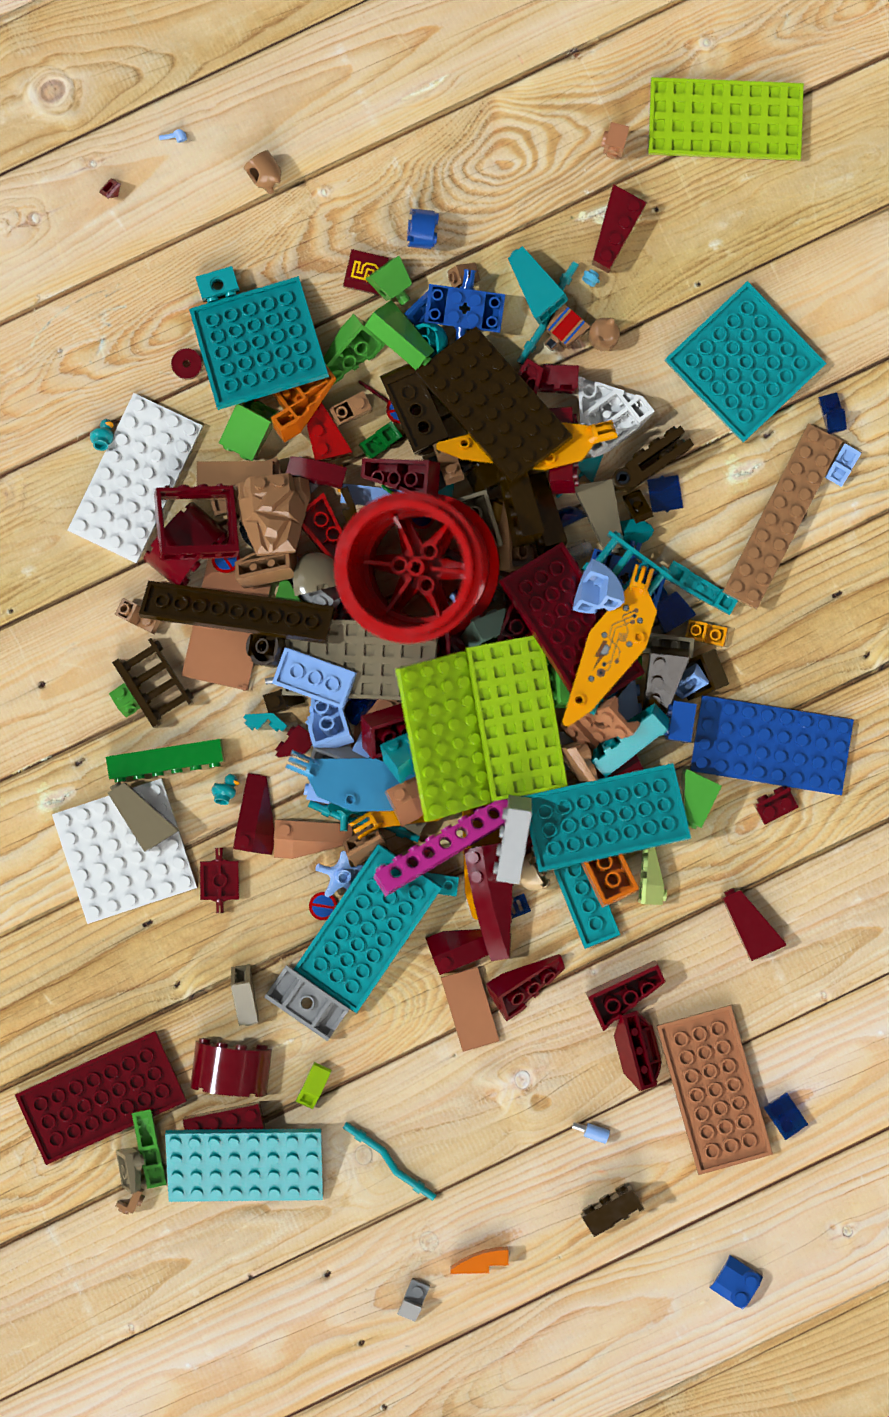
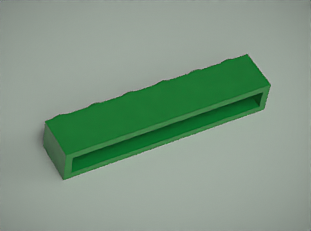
M222 739L106 756L109 780L114 779L115 783L126 781V777L131 776L136 780L145 778V774L152 773V776L155 777L164 775L163 771L171 770V773L174 774L183 772L182 768L190 767V771L202 769L201 765L209 764V768L221 766L220 762H225Z

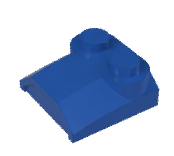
M729 1255L724 1267L709 1288L743 1310L759 1288L763 1276Z

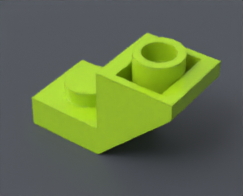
M314 1062L297 1096L296 1102L313 1109L332 1070Z

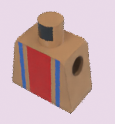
M564 304L557 310L547 326L546 332L550 337L544 344L551 351L559 344L566 349L588 332L590 325Z

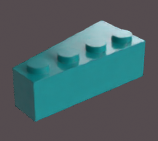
M408 733L380 745L383 762L400 784L406 781L407 776L415 774Z

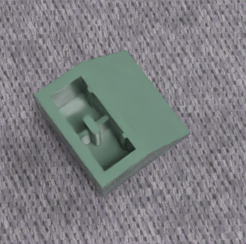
M504 608L498 611L493 609L486 616L481 617L479 615L471 619L470 625L465 627V631L460 636L465 646L472 647L493 643L500 634L506 610Z

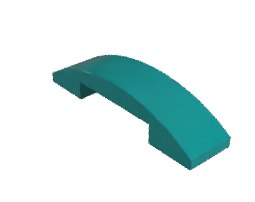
M674 560L668 568L671 571V583L728 615L732 613L738 600L722 592L723 589L694 574L683 565Z

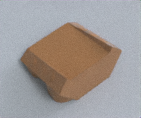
M572 742L561 745L563 761L578 781L591 782L598 780L595 766L591 762V751L584 742Z

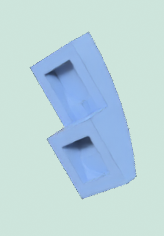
M844 443L825 478L842 487L862 452Z

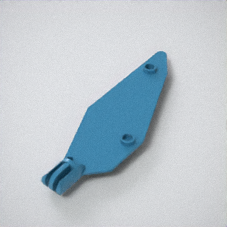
M292 750L291 754L308 762L306 763L293 757H289L288 761L305 770L290 764H286L285 768L306 776L317 797L352 812L393 811L384 792L400 783L383 761L376 758L313 759ZM410 774L406 777V780L413 778L416 775Z

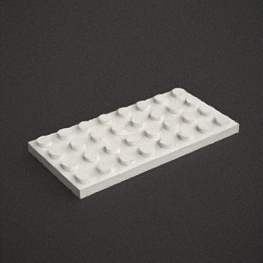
M133 393L115 430L114 439L108 445L68 531L137 564L157 524L154 501L155 489L165 485L175 486L203 425ZM162 500V511L168 500Z

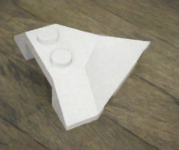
M578 376L580 424L592 425L612 419L618 436L616 439L594 444L589 451L593 458L611 451L639 430L655 412L643 396L625 392V390Z

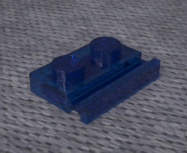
M787 1092L763 1107L785 1140L805 1126H808V1123Z

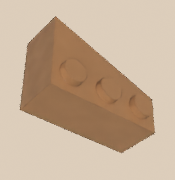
M297 550L296 553L257 556L254 551L235 562V578L244 589L291 579L297 564Z

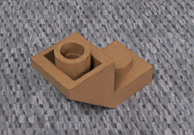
M433 444L446 486L465 480L458 458L438 451L436 444Z
M122 598L114 615L155 635L161 621L140 618L139 611L141 606Z

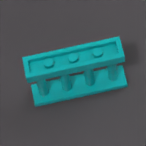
M609 531L607 536L611 540L596 560L603 564L617 544L627 550L612 570L616 577L634 555L642 561L635 579L636 582L639 579L643 566L653 568L658 573L649 585L648 593L650 596L664 578L667 581L671 580L670 570L663 565L661 567L657 566L623 540L624 537L617 531H614V533ZM586 562L581 570L585 571L589 563ZM631 578L626 583V585H622L623 592L629 586Z

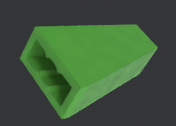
M392 300L374 311L365 324V327L415 370L422 365H427L432 359L430 356L434 352L433 348Z

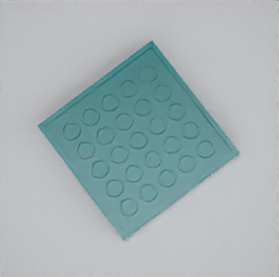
M299 276L189 309L218 410L329 377Z
M748 281L664 359L671 369L742 443L827 364Z

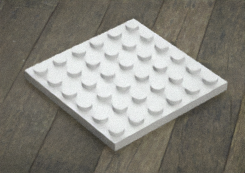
M162 778L133 788L178 828ZM110 796L52 814L87 924L198 888L180 832L178 831L144 852Z

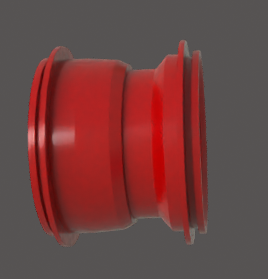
M398 492L382 496L368 503L346 525L338 541L334 559L336 587L341 601L352 618L365 630L379 638L408 644L429 641L447 632L452 636L465 630V627L470 625L471 619L479 615L481 616L491 603L496 592L500 573L497 545L485 521L465 503L442 494H438L437 498L418 492ZM419 516L430 517L444 523V525L423 544L409 518ZM397 525L403 554L376 555L383 537L392 527ZM454 536L461 547L464 563L443 558ZM429 546H433L435 549V554L432 557L427 553ZM399 560H403L405 563L403 570H399L397 567ZM374 568L401 576L390 603L385 599L378 587ZM427 579L432 583L430 590L424 587V582ZM463 579L459 594L454 603L449 607L441 580ZM420 591L430 603L436 615L416 617L405 614L401 610Z

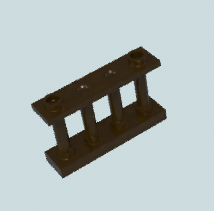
M150 638L148 641L151 646L128 661H122L118 658L112 663L152 727L156 728L161 724L159 721L161 716L185 701H187L188 705L194 704L192 701L194 696L188 688L184 689L162 654L163 647L160 642ZM156 652L161 662L137 678L136 676L132 678L129 673L131 667ZM166 668L172 678L146 694L145 692L142 694L139 689L141 683ZM177 685L182 695L158 710H152L149 705L151 700Z

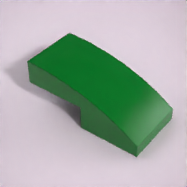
M390 421L372 436L361 442L359 447L367 458L373 459L402 438V435L393 422Z

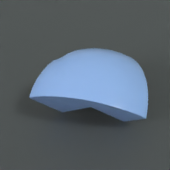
M592 559L580 580L574 599L573 610L582 613H596L598 609L604 608L608 611L614 610L624 603L623 588L618 578L608 567Z

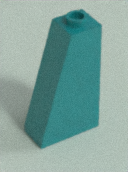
M523 246L511 253L508 258L535 320L541 325L569 299Z

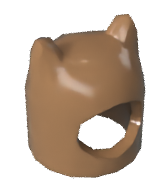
M268 150L257 154L244 166V170L258 188L265 189L269 194L274 192L273 186L281 182L280 166Z
M599 318L592 323L588 333V340L596 350L608 351L617 344L620 328L615 319Z

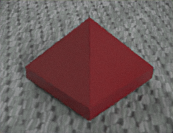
M110 178L99 193L108 199L118 197L121 184Z

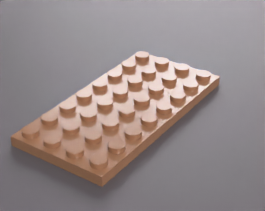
M731 1005L656 1025L698 1175L773 1155Z

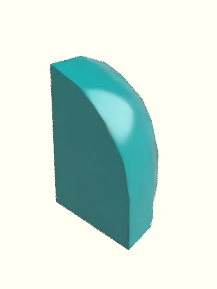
M633 519L620 521L623 540L629 545L630 540L636 541V546L637 542L642 544L653 535L654 529L646 521L635 523Z

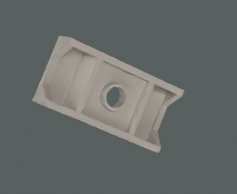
M289 965L285 966L264 997L326 1041L329 1040L350 1010ZM310 998L313 1002L312 1007L304 1008L301 1004L302 999Z

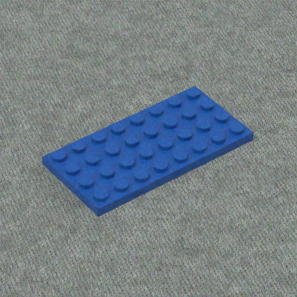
M702 695L690 771L842 796L854 720Z

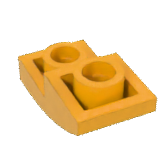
M689 619L685 637L694 638L698 642L724 647L728 628Z

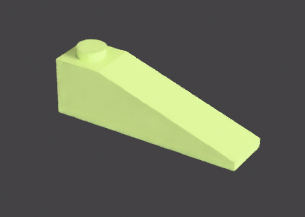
M655 847L642 850L638 902L640 904L663 905V901L667 899V890L664 889Z

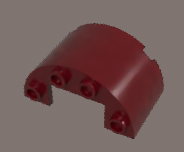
M194 502L186 505V511L182 512L180 510L164 527L166 547L217 545L218 543L222 544L228 537L226 535L228 531ZM157 536L150 545L153 549L145 553L144 560L171 584L187 586L191 576L189 573L191 571L195 572L200 567L201 559L160 561Z
M199 1038V1041L195 1042L190 1085L192 1089L199 1090V1088H203L205 1093L235 1097H250L251 1094H255V1097L267 1095L272 1049H268L267 1045L257 1044L256 1047L247 1049V1045L236 1044V1047H229L228 1043L217 1042L215 1045L208 1038Z

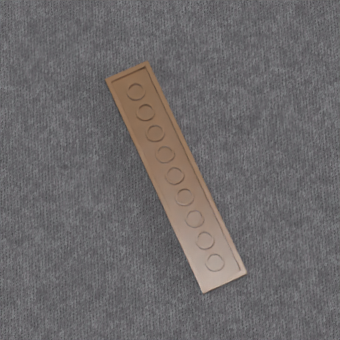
M809 423L807 424L722 591L724 594L754 609L758 608L842 440Z

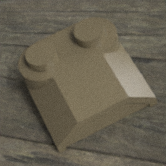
M134 1148L116 1150L122 1188L128 1190L131 1194L136 1193L140 1190L141 1169L142 1165H144L143 1154H139Z

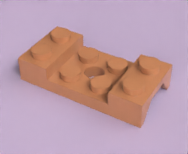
M616 696L600 702L595 715L588 713L570 726H565L563 721L560 724V727L574 742H584L590 750L597 748L599 743L619 736L623 739L634 735L640 726L638 721L628 723L618 712V698Z

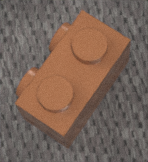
M611 122L609 131L604 132L601 147H604L603 154H606L608 158L617 159V157H622L629 126Z

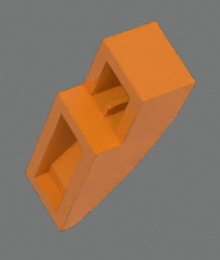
M508 1246L495 1247L473 1253L450 1266L451 1274H489V1266L509 1265Z

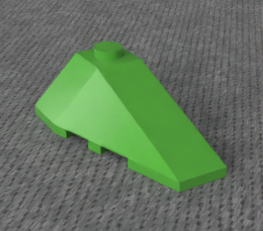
M355 314L340 328L323 357L325 364L336 377L335 383L343 379L344 374L353 369L355 371L358 369V365L368 359L370 361L386 345L365 327L366 323Z

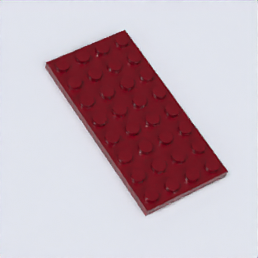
M562 542L504 577L499 582L571 694L589 632L607 611L605 608L598 609L596 613H582L573 610L575 595L583 573ZM637 659L608 691L604 699L646 673ZM581 698L575 700L578 704L583 701Z
M156 1030L15 1094L45 1165L134 1126L132 1113L151 1109L154 1117L187 1102V1098Z

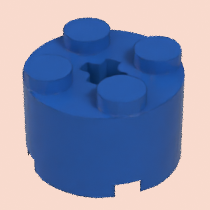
M411 208L412 220L408 221L407 241L410 242L407 244V247L431 249L437 243V233L434 232V228L438 225L439 213H435L433 210Z

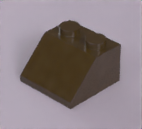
M715 649L689 659L685 670L694 664H698L708 679L709 684L687 696L688 701L729 685Z

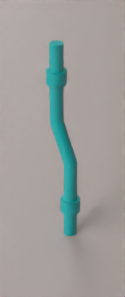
M574 261L559 278L558 286L562 291L566 285L569 286L572 281L571 277L579 266ZM551 316L539 325L530 341H527L524 345L525 349L517 360L521 365L525 363L529 355L537 348L536 344L549 325Z
M310 800L309 808L321 812L323 816H331L340 820V815L337 811H328L326 804L324 806ZM349 816V818H348V824L351 823L352 821L356 820V819L359 818V817H350V816ZM365 818L355 825H362L368 820ZM401 825L399 827H384V829L396 833V836L400 838L405 837L417 843L419 841L420 835L408 831L407 828L401 827Z
M348 1122L344 1124L343 1129L355 1136L354 1139L360 1143L361 1141L381 1154L396 1177L413 1187L412 1190L416 1193H421L432 1201L435 1199L437 1194L426 1188L423 1182L420 1180L416 1181L398 1168L385 1147L367 1136V1133L362 1129L358 1130Z

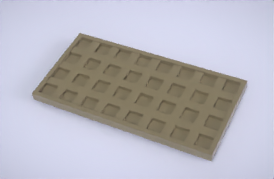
M332 620L327 644L285 638L286 647L356 672L357 675L348 697L354 699L401 701L395 668L437 658L438 637L421 643L391 642L368 632L355 620ZM282 687V695L305 696Z

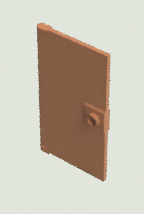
M208 559L201 588L269 597L271 583L244 589L235 578V570L231 573L218 572L213 567L211 559ZM193 625L182 676L248 691L253 662L250 656L247 655L246 643L252 633Z

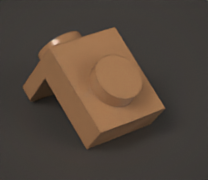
M476 262L456 265L448 270V280L451 283V287L457 288L462 285L464 269L469 270L468 278H470L471 270L476 271L474 283L481 281Z
M140 1188L139 1191L133 1193L129 1204L118 1200L115 1207H118V1211L121 1213L133 1214L136 1207H141L145 1198L142 1195L144 1189Z

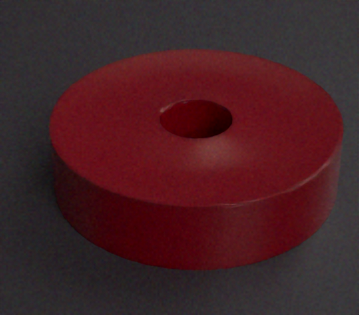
M184 348L173 355L171 367L179 378L191 380L200 374L202 360L196 351ZM185 361L190 362L189 367L183 366Z

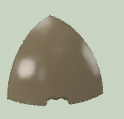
M310 552L304 554L298 560L293 575L295 596L336 586L334 560L331 557L319 552Z

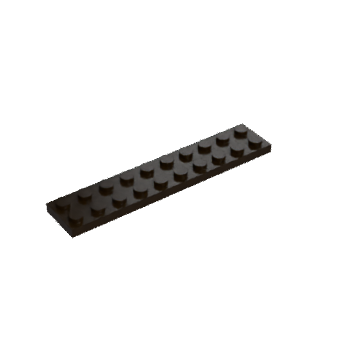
M148 581L139 616L146 619L327 644L335 608L334 606Z

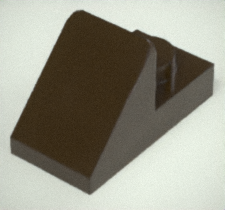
M640 489L622 496L630 518L635 523L654 517Z
M282 689L263 695L268 713L305 703L304 696L282 695Z

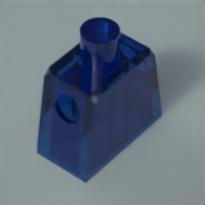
M663 586L656 608V618L664 635L694 617L696 613L677 591L668 595Z

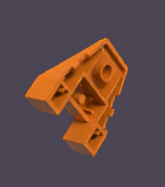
M327 365L329 377L272 394L283 408L281 412L272 416L271 420L275 431L284 443L301 433L335 383L336 377Z

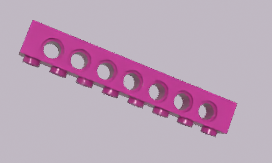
M508 798L494 801L486 807L483 805L474 810L473 815L469 817L465 815L458 820V824L453 827L450 824L441 830L442 833L438 836L433 834L425 839L426 843L419 846L416 844L408 850V854L404 856L400 854L392 859L393 862L391 864L379 866L374 874V879L384 895L388 896L498 830L501 826H504L505 820L502 819L503 809L507 808ZM489 812H497L498 818H491ZM473 821H480L482 828L474 827ZM462 830L466 833V837L460 838L456 832ZM440 841H448L450 847H442ZM431 850L434 856L428 858L424 855V851ZM415 860L417 867H410L407 861ZM391 870H399L401 876L393 877Z

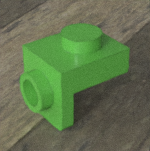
M125 683L109 693L118 710L125 717L134 714L140 709Z

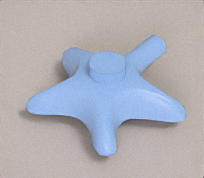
M344 850L340 853V858L336 865L328 867L317 864L315 870L325 873L330 877L329 885L324 893L325 896L330 897L342 887L347 890L364 865L351 867Z

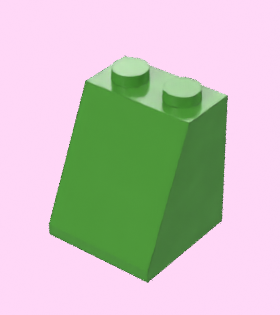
M250 400L237 404L220 438L219 444L223 445V448L228 451L240 454L239 456L242 459L253 461L258 456L273 428L271 417L279 412L258 400L256 402Z
M683 769L681 797L688 826L692 829L702 828L722 786L688 769Z

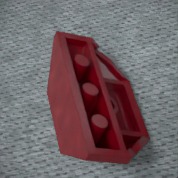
M638 1011L621 1015L614 1033V1039L622 1071L639 1091L657 1086V1078L662 1061L653 1026Z

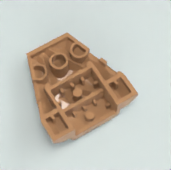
M284 473L248 477L245 482L233 486L235 510L238 512L256 555L296 553L302 532L301 527L311 499L309 480L302 477L292 478V474Z

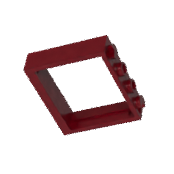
M223 483L216 486L200 484L197 487H189V485L170 487L165 485L155 489L154 501L160 561L235 558L238 556L240 550L233 485H223ZM225 498L230 544L166 547L162 500Z

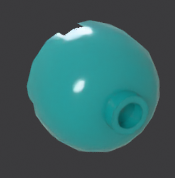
M427 322L415 326L417 331L433 348L434 352L430 356L431 358L448 347L447 334L438 324Z

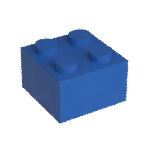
M680 701L671 702L666 714L670 720L668 730L664 734L665 740L684 743L691 742L697 704Z

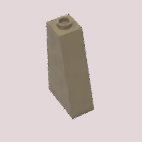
M612 479L580 484L579 487H575V494L602 549H604L611 540L607 536L609 531L613 533L617 531L622 535ZM617 544L611 553H620V549H623V547Z
M119 781L110 787L111 791L108 792V795L144 852L179 831L174 824L127 783L121 784Z

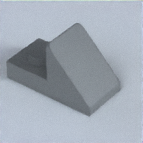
M412 1278L397 1315L415 1322L422 1309V1304L430 1285Z

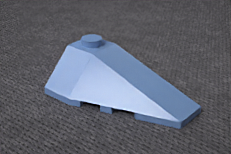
M311 698L308 731L313 747L339 748L353 743L354 738L345 709Z

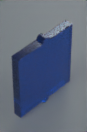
M662 475L660 478L647 480L652 513L662 511L668 513L670 510L683 508L678 475L668 477Z

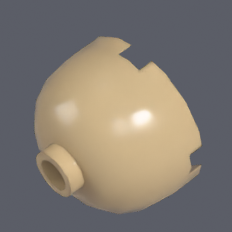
M533 852L524 856L519 885L522 884L524 888L530 891H538L550 886L551 881L546 879L545 874H548V871L539 873Z

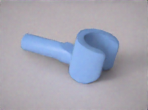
M180 129L175 130L171 134L159 135V140L176 138L177 143L187 140L185 132Z

